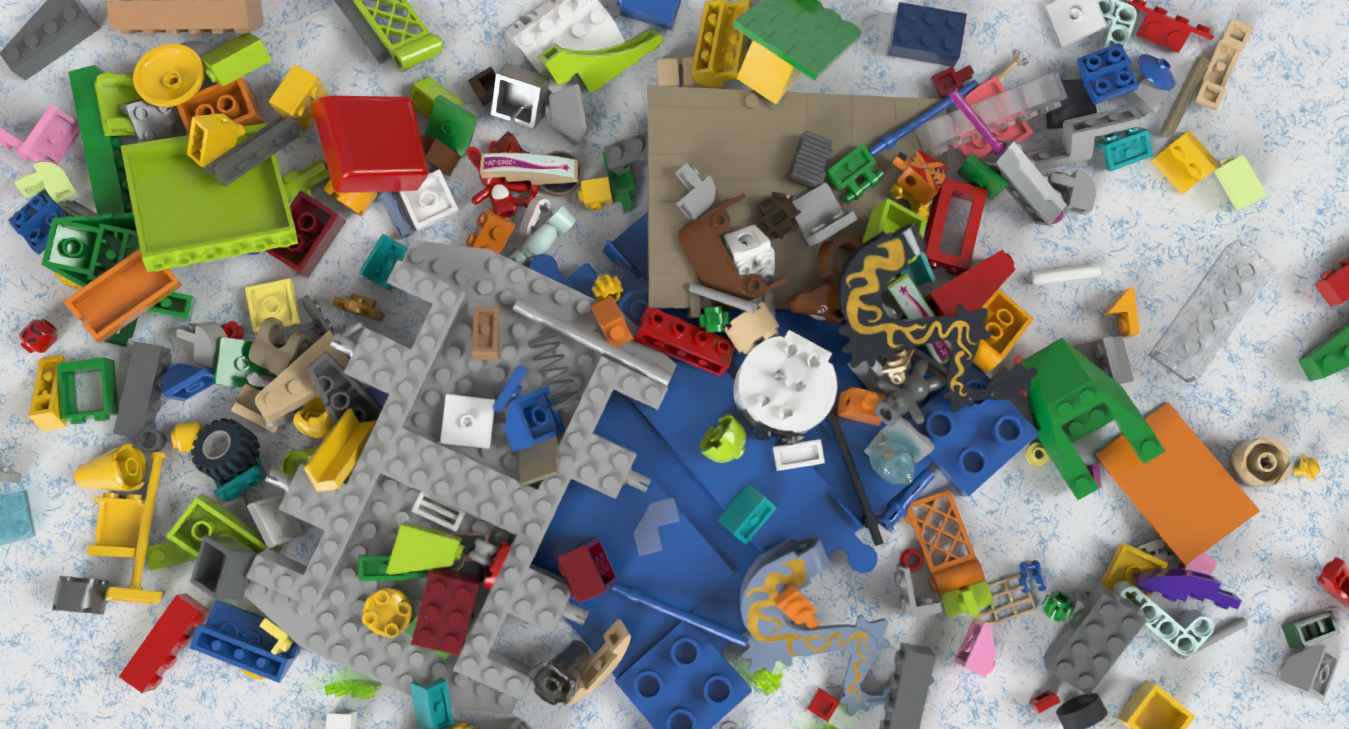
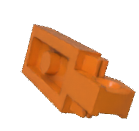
M794 584L773 598L775 604L796 624L801 625L805 622L811 629L820 624L814 616L817 613L815 606Z

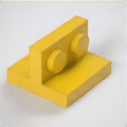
M1190 130L1186 131L1151 160L1181 195L1211 174L1220 165Z

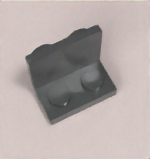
M142 98L118 105L122 114H128L139 143L187 135L177 106L159 107L146 102Z

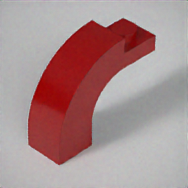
M1335 557L1332 562L1330 561L1324 566L1317 582L1327 593L1349 608V569L1345 561Z

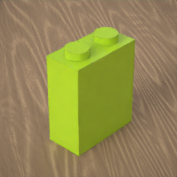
M244 33L200 57L204 64L205 77L210 78L213 83L217 82L223 87L272 61L262 40L250 33Z

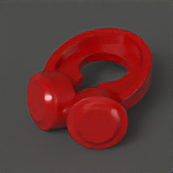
M530 180L511 181L514 183H524L527 186L526 191L530 193L529 196L512 197L516 206H524L527 209L531 200L538 194V185H532Z

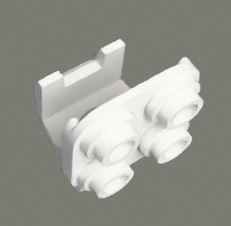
M751 225L723 235L722 243L727 252H731L732 261L741 278L748 274L756 273L764 279L766 284L774 279L775 251L770 244V240L755 225Z

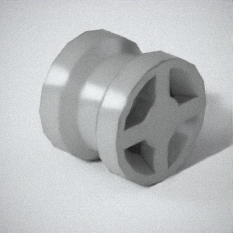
M476 538L474 542L475 548L469 553L468 557L486 566H491L493 563L492 557L498 552L499 548L487 541Z

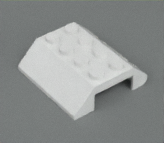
M548 0L534 10L535 15L532 13L527 15L530 23L524 25L518 21L515 24L518 29L511 26L505 31L513 45L521 50L536 72L546 76L549 75L537 56L555 43L561 48L593 50L625 42L614 20L598 0H553V2ZM575 74L570 81L560 85L550 78L548 91L550 94H553L570 86L580 84Z

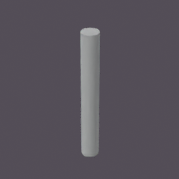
M691 283L689 291L752 313H755L757 310L756 303L696 283Z
M1241 617L1213 632L1191 655L1248 626L1246 620ZM1181 655V657H1182L1183 659H1186V658L1190 657L1191 655H1187V656Z

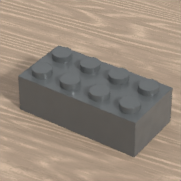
M1099 582L1043 656L1046 669L1089 696L1146 623L1147 618L1142 608Z

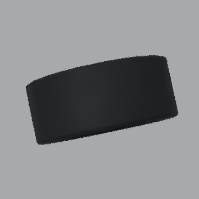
M1091 693L1089 696L1086 694L1077 696L1062 704L1056 711L1064 729H1087L1102 721L1108 713L1097 693Z

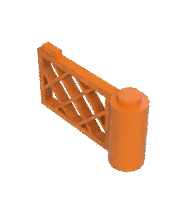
M951 490L914 501L907 508L908 512L904 518L906 524H912L929 569L931 578L927 580L932 593L936 592L938 596L984 581L985 576L982 566L976 558ZM947 497L950 505L947 513L934 508L937 499ZM933 501L931 506L925 504L927 502ZM921 505L929 509L924 521L915 517L912 510L913 507ZM951 510H952V513H953L954 517H952V516L949 515L950 512H951ZM932 511L944 516L940 528L927 523ZM947 519L957 523L958 530L955 536L943 531ZM925 526L937 531L932 544L923 539L922 532ZM940 534L953 539L948 551L936 546ZM956 541L965 545L968 555L960 558L951 553ZM926 545L931 547L929 552L927 550ZM934 549L946 554L943 563L937 566H933L930 558ZM949 556L955 559V560H952V561L947 562L948 559H949Z

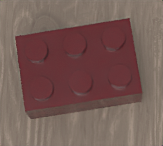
M300 190L289 206L296 229L298 244L268 249L265 252L309 278L346 223V220Z
M599 537L574 547L558 557L560 561L558 562L559 570L563 576L567 577L570 583L568 585L569 593L573 599H577L578 604L606 592L618 581Z
M443 567L432 568L428 574L410 645L460 656L481 577Z

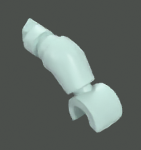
M563 205L560 206L552 216L548 217L545 224L526 239L523 247H520L508 258L525 266L531 261V258L534 259V257L544 254L558 236L563 235L572 227L576 219Z

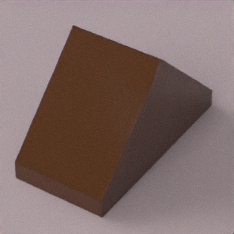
M421 135L427 165L437 170L440 169L442 173L451 176L461 156L436 138Z

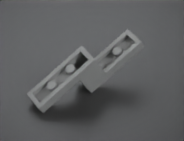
M1130 105L1065 120L1063 122L1062 141L1060 144L1023 153L1035 162V167L1038 171L1092 159L1095 136L1139 127L1141 125V117Z

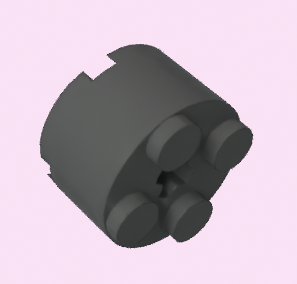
M59 576L52 610L105 614L107 603L105 595L106 590L110 587V581Z

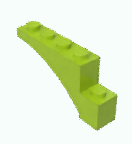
M650 28L624 43L600 49L561 48L555 43L537 57L556 84L567 83L575 74L582 87L591 94L601 90L604 84L611 79L619 77L622 71L629 66L637 64L644 55L655 51L664 40L660 33Z

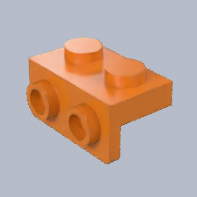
M487 207L485 213H480L476 222L478 226L474 232H470L466 245L467 247L489 249L500 254L515 224L494 214L493 210Z

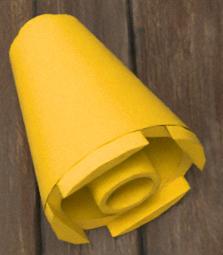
M122 444L79 465L75 470L74 479L81 488L134 491L140 489L145 484V481L142 480L143 474H147L146 459L139 448L134 449L132 447L133 444Z

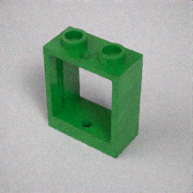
M102 357L57 364L61 420L71 421V424L87 423L86 419L94 418V421L110 420V416L118 414L114 360ZM101 371L104 409L78 413L75 375Z

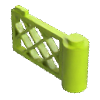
M353 0L390 52L392 60L400 72H404L442 54V48H444L440 36L429 32L407 0H399V2L397 0H373L376 1L375 9L366 7L362 3L364 0ZM379 3L393 6L391 13L378 10ZM395 8L406 10L408 13L407 18L394 15ZM376 16L389 19L388 26L377 24L375 21ZM392 20L404 23V31L390 28ZM408 25L418 27L421 33L416 35L408 33ZM393 34L402 37L401 42L392 45L388 35Z

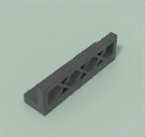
M291 116L285 119L277 118L205 166L206 171L224 187L228 186L300 137L297 121Z

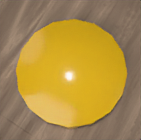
M393 588L380 589L372 593L365 601L362 621L375 634L390 638L395 637L410 624L413 615L412 604L408 597L399 590Z

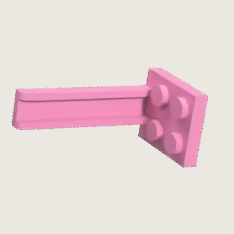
M50 104L25 141L0 127V144L10 150L13 147L16 148L15 154L27 161L32 158L37 162H49L58 165L80 134L79 123Z

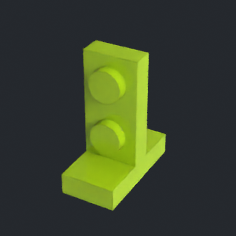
M986 580L940 596L948 619L964 613H968L972 617L980 614L979 608L995 604Z

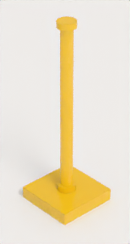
M151 453L153 461L130 585L127 588L109 587L106 590V601L157 605L161 602L163 592L143 590L141 580L162 462L166 459L165 453Z

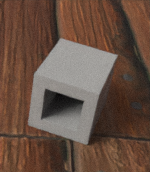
M1145 78L1139 83L1137 90L1130 92L1124 98L1144 117L1150 111L1153 114L1156 113L1164 105L1162 100L1168 94Z

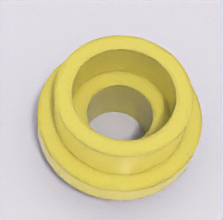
M1033 443L1026 449V459L1033 466H1043L1050 459L1041 443ZM1037 450L1041 451L1042 457L1040 459L1036 458L1035 452Z

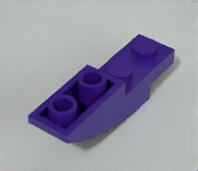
M1155 569L1135 573L1132 577L1140 590L1147 593L1156 591L1161 593L1165 599L1176 602L1177 599L1186 602L1189 595L1199 601H1204L1205 599L1214 601V605L1226 610L1229 607L1238 610L1242 602L1235 593L1219 588L1221 583L1215 576L1184 569Z

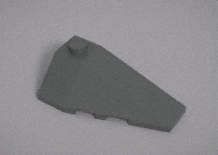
M323 352L307 366L334 426L347 409L353 410L359 423L378 420L383 408L360 381L344 373L345 368L328 352Z

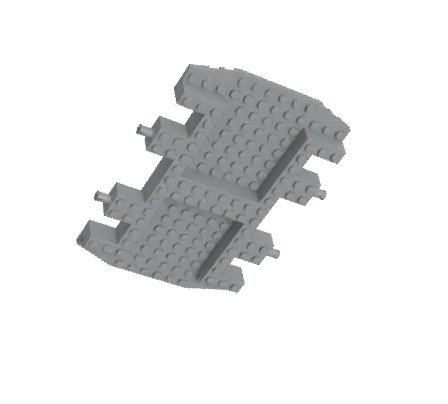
M412 240L403 261L397 260L387 283L431 303V309L412 347L371 328H365L360 340L357 342L340 335L338 332L333 337V339L341 343L331 341L330 347L350 355L351 358L344 373L390 395L350 479H345L339 489L317 491L304 468L308 461L299 465L293 477L275 468L270 470L268 473L270 476L266 477L265 482L286 490V495L279 510L325 531L308 566L268 548L257 554L246 576L250 581L244 595L300 647L412 696L410 683L413 681L427 685L439 678H444L448 684L451 708L512 714L518 700L522 699L531 680L533 668L491 649L507 613L553 633L559 618L564 616L583 625L584 619H586L589 612L569 603L570 593L568 585L570 583L567 579L531 563L570 480H576L614 499L617 498L622 485H625V483L645 493L648 487L642 483L649 485L651 478L632 471L631 466L637 455L635 451L593 432L614 389L658 410L668 387L536 320H531L513 311L518 298H522L538 306L541 310L607 342L590 307L599 301L489 249ZM474 307H499V360L473 359ZM623 314V318L634 339L637 326ZM557 332L556 337L532 346L561 342L558 347L538 358L564 354L565 357L543 370L559 367H569L570 369L547 383L573 379L574 382L553 395L575 391L578 392L576 397L579 396V399H581L580 402L558 409L566 430L556 435L558 438V452L561 454L559 457V474L525 486L520 485L519 469L517 468L519 465V450L513 452L504 430L511 400L501 413L496 410L494 411L490 449L440 443L446 394L497 400L517 366L523 365L529 371L520 384L523 388L518 397L546 387L542 385L544 381L566 370L538 373L537 371L560 357L535 361L533 358L557 344L529 348V343H527L529 340ZM633 340L618 347L671 373L675 370L676 364L666 354ZM571 381L547 386L553 392ZM575 394L554 397L553 399L555 404L567 400ZM420 492L466 512L456 532L411 512ZM424 496L423 498L424 500L431 502L441 508H444L452 513H455L457 515H459L460 513L428 497ZM421 504L419 506L420 509L453 524L456 522V520ZM404 521L441 532L488 533V542L500 548L504 541L512 544L492 589L489 590L483 587V583L479 584L472 611V616L475 618L468 627L460 656L449 654L445 660L430 649L410 645L412 637L405 633V631L419 613L427 578H410L409 580L358 581V556L392 554L400 525ZM497 553L493 555L492 561H494ZM384 588H393L401 591L412 604L413 615L410 624L404 631L392 638L375 634L362 621L365 601L372 593Z

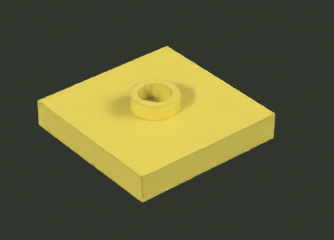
M292 278L245 287L253 333H258L261 323L269 317L279 319L284 327L301 324Z

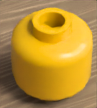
M199 421L178 423L175 429L171 430L173 448H178L181 453L191 452V449L194 448L192 443L198 438L196 435L199 431L202 432L204 430Z

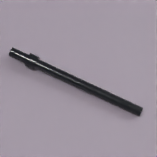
M832 406L827 414V418L864 515L862 520L865 528L869 529L874 545L878 546L884 543L878 528L879 521L872 512L834 406Z

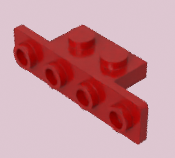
M1144 0L1125 1V3L1132 5L1134 8L1147 13L1136 35L1179 53L1191 32L1209 40L1214 38V35L1209 33L1210 28L1199 23L1196 27L1189 25V19L1180 15L1172 18L1167 15L1168 11L1161 7L1155 6L1154 9L1146 7L1147 2Z

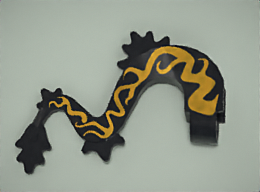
M915 222L893 233L889 232L886 234L885 231H882L854 248L843 265L838 279L837 293L842 315L847 321L845 325L838 329V332L850 338L842 347V352L845 354L852 353L850 361L852 368L858 367L863 361H866L869 367H874L878 355H882L885 359L891 361L894 357V349L912 348L947 340L951 343L952 349L945 376L948 390L943 393V397L951 400L950 409L953 412L959 411L964 404L972 407L974 405L973 401L978 400L1017 401L1019 399V390H1031L1030 381L1037 375V369L1034 367L1023 368L1021 363H1015L1010 371L1005 366H1000L996 374L987 382L985 388H969L964 384L963 377L977 353L979 340L991 337V333L984 328V322L988 314L986 308L969 312L964 305L959 304L956 307L955 316L943 315L908 320L894 319L886 313L881 299L885 285L892 277L910 267L907 261L919 255L927 248Z

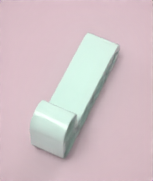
M1097 0L1100 8L1104 11L1103 16L1108 26L1105 29L1099 50L1121 43L1124 50H1126L1137 16L1136 9L1132 5L1118 0ZM1119 15L1123 16L1126 21L1121 20ZM1112 36L1117 37L1119 42L1115 41Z
M1122 580L1113 587L1114 592L1131 601L1124 595L1128 591L1135 597L1131 602L1143 609L1145 606H1150L1148 612L1145 613L1147 618L1145 625L1181 655L1187 656L1194 653L1214 631L1213 621L1199 610H1189L1176 622L1132 583ZM1202 619V624L1199 627H1195V623ZM1168 621L1167 626L1160 630V625ZM1186 637L1185 642L1181 645H1178V641L1181 638Z

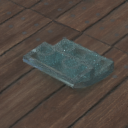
M27 490L2 495L0 497V546L35 537L36 532Z

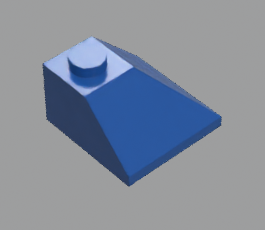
M183 363L170 366L168 372L161 375L164 397L179 401H186L214 385V371Z
M549 386L511 400L504 430L513 452L531 447L566 431L558 410L551 411L550 407L555 405L553 398L546 397L551 393Z

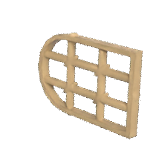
M1017 574L988 584L989 587L1003 583L1005 589L1002 592L993 594V600L996 597L1007 594L1010 602L994 608L992 604L988 611L975 615L974 618L981 620L980 617L993 613L995 621L986 623L990 625L1000 624L1008 619L1037 610L1031 591L1027 593L1028 597L1013 601L1011 594L1025 587L1019 585L1009 589L1006 581L1021 575ZM1030 600L1032 608L1018 613L1016 609L1017 604ZM1012 607L1013 615L998 619V611Z

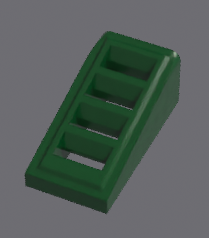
M1332 610L1282 625L1290 648H1304L1341 634ZM1322 619L1324 620V623L1326 625L1327 632H1325L1324 626L1321 621Z

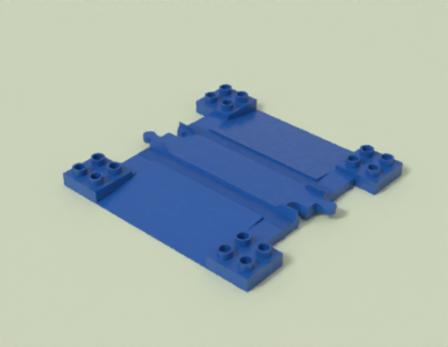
M647 212L614 241L608 240L602 250L611 262L618 264L624 271L623 278L620 281L623 292L620 293L621 296L616 301V304L627 292L637 289L648 290ZM540 254L531 261L530 269L596 300L592 287L595 286L598 275L589 263L583 264L566 279L559 271V266L552 256ZM658 308L665 314L681 318L696 327H701L698 318H687V308ZM733 309L728 311L729 324H724V327L732 328L730 322L746 312V310ZM775 309V320L780 326L777 329L779 334L776 337H784L790 330L832 353L828 362L832 364L837 380V392L833 403L835 412L839 393L851 388L870 391L847 365L851 361L852 353L845 354L842 352V347L850 339L848 336L838 332V329L847 323L845 319L842 323L829 326L824 322L813 321L804 314L792 313L789 309ZM905 315L900 318L901 320H907ZM725 331L711 332L730 340ZM925 345L917 346L918 350L933 359ZM734 347L730 367L721 377L667 355L676 364V367L667 386L668 390L658 410L613 389L593 432L635 451L637 455L631 466L632 471L651 478L650 484L642 483L648 487L644 493L625 483V485H622L617 498L614 499L571 479L531 562L542 569L567 579L559 570L558 562L560 561L558 557L574 547L599 537L618 580L617 583L632 589L636 587L643 590V593L736 633H741L747 628L740 611V588L747 570L761 553L788 538L789 540H800L807 536L817 535L828 557L838 548L847 555L850 567L857 572L867 573L873 570L877 565L878 556L873 547L863 544L854 534L863 528L864 522L862 519H864V515L827 415L821 422L804 433V438L797 442L821 439L825 463L777 471L773 447L782 446L783 444L779 443V439L770 438L769 441L756 439L754 434H750L754 427L736 408L733 394L734 381L740 366L748 355L744 354V352L739 353L736 347ZM949 361L943 364L942 366L947 368ZM972 362L963 380L964 384L969 388L978 389L985 388L990 378ZM912 364L910 369L907 370L909 375H911L915 364ZM928 372L923 376L925 380L933 377ZM945 384L939 389L928 392L922 401L916 402L924 416L922 424L915 422L909 410L901 417L907 420L920 434L926 436L935 448L930 454L915 464L905 480L899 482L864 452L877 432L887 424L882 421L880 426L838 417L873 514L877 513L931 463L934 464L962 497H969L1035 438L1039 432L1010 400L997 401L985 399L973 401L974 405L972 407L964 404L959 411L953 412L950 409L951 400L943 397V393L948 390ZM370 385L367 391L383 408L390 394ZM726 414H731L745 429V451L738 459L734 458L725 463L714 462L700 452L702 450L699 447L700 442L711 426L716 428L720 424L719 418ZM749 484L764 495L777 509L745 545L719 523L718 518L745 486ZM613 586L606 592L579 604L577 599H573L570 595L569 603L589 612L586 619H584L583 625L566 617L564 618L595 654L606 642L603 635L617 619H620L631 635L630 643L621 661L612 671V674L616 678L615 683L654 729H711L752 692L751 686L721 653L732 641L642 603H633L628 600V597L612 591Z

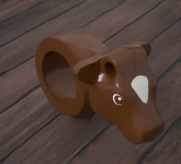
M848 235L841 236L834 241H824L817 256L820 280L805 291H798L791 295L788 299V309L792 313L804 314L813 321L824 322L829 326L842 323L845 318L842 315L837 293L840 272L835 264V253L837 249H845L852 253L854 248L862 244L863 239Z

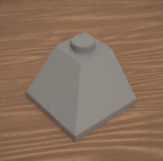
M576 84L549 95L547 103L544 104L545 118H549L551 127L574 144L579 145L586 133L587 126L580 86Z
M1319 644L1288 657L1286 662L1280 666L1279 681L1324 701L1341 656L1327 646Z

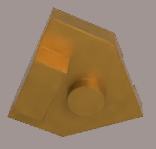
M352 293L350 299L335 297L333 301V306L339 310L376 321H383L385 313L375 308L377 301Z

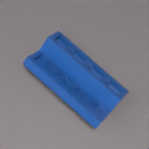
M221 600L215 601L207 623L198 626L190 645L192 650L277 683L282 681L297 658L301 647L294 641L286 652L274 655L271 651L279 640L260 627L265 618Z

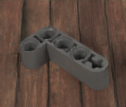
M334 0L379 64L391 58L390 52L353 0Z

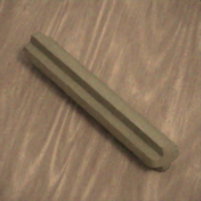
M1198 56L1160 130V134L1165 138H1172L1210 63V60L1205 56Z

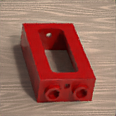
M945 177L938 193L932 199L929 211L930 217L928 218L923 236V241L927 247L924 253L931 269H938L940 267L947 269L946 272L952 275H960V273L970 269L987 197V189ZM951 196L972 202L958 257L942 253L939 250Z

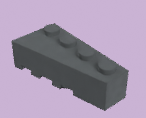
M47 0L3 48L0 56L12 72L24 80H28L98 31L100 27L80 0Z

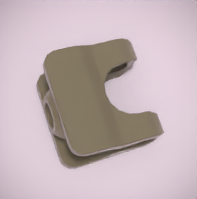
M269 317L261 323L258 335L250 348L249 359L270 372L280 375L310 348L311 337L304 332H295L285 343L282 321L275 317Z

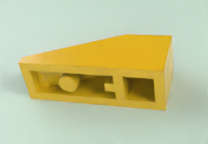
M63 355L40 358L29 417L42 431L65 428L67 425V420H61L57 364L65 363Z

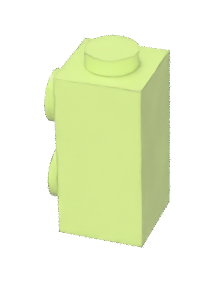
M1244 155L1236 159L1234 156H1231L1221 161V167L1214 171L1236 211L1267 196L1266 191Z

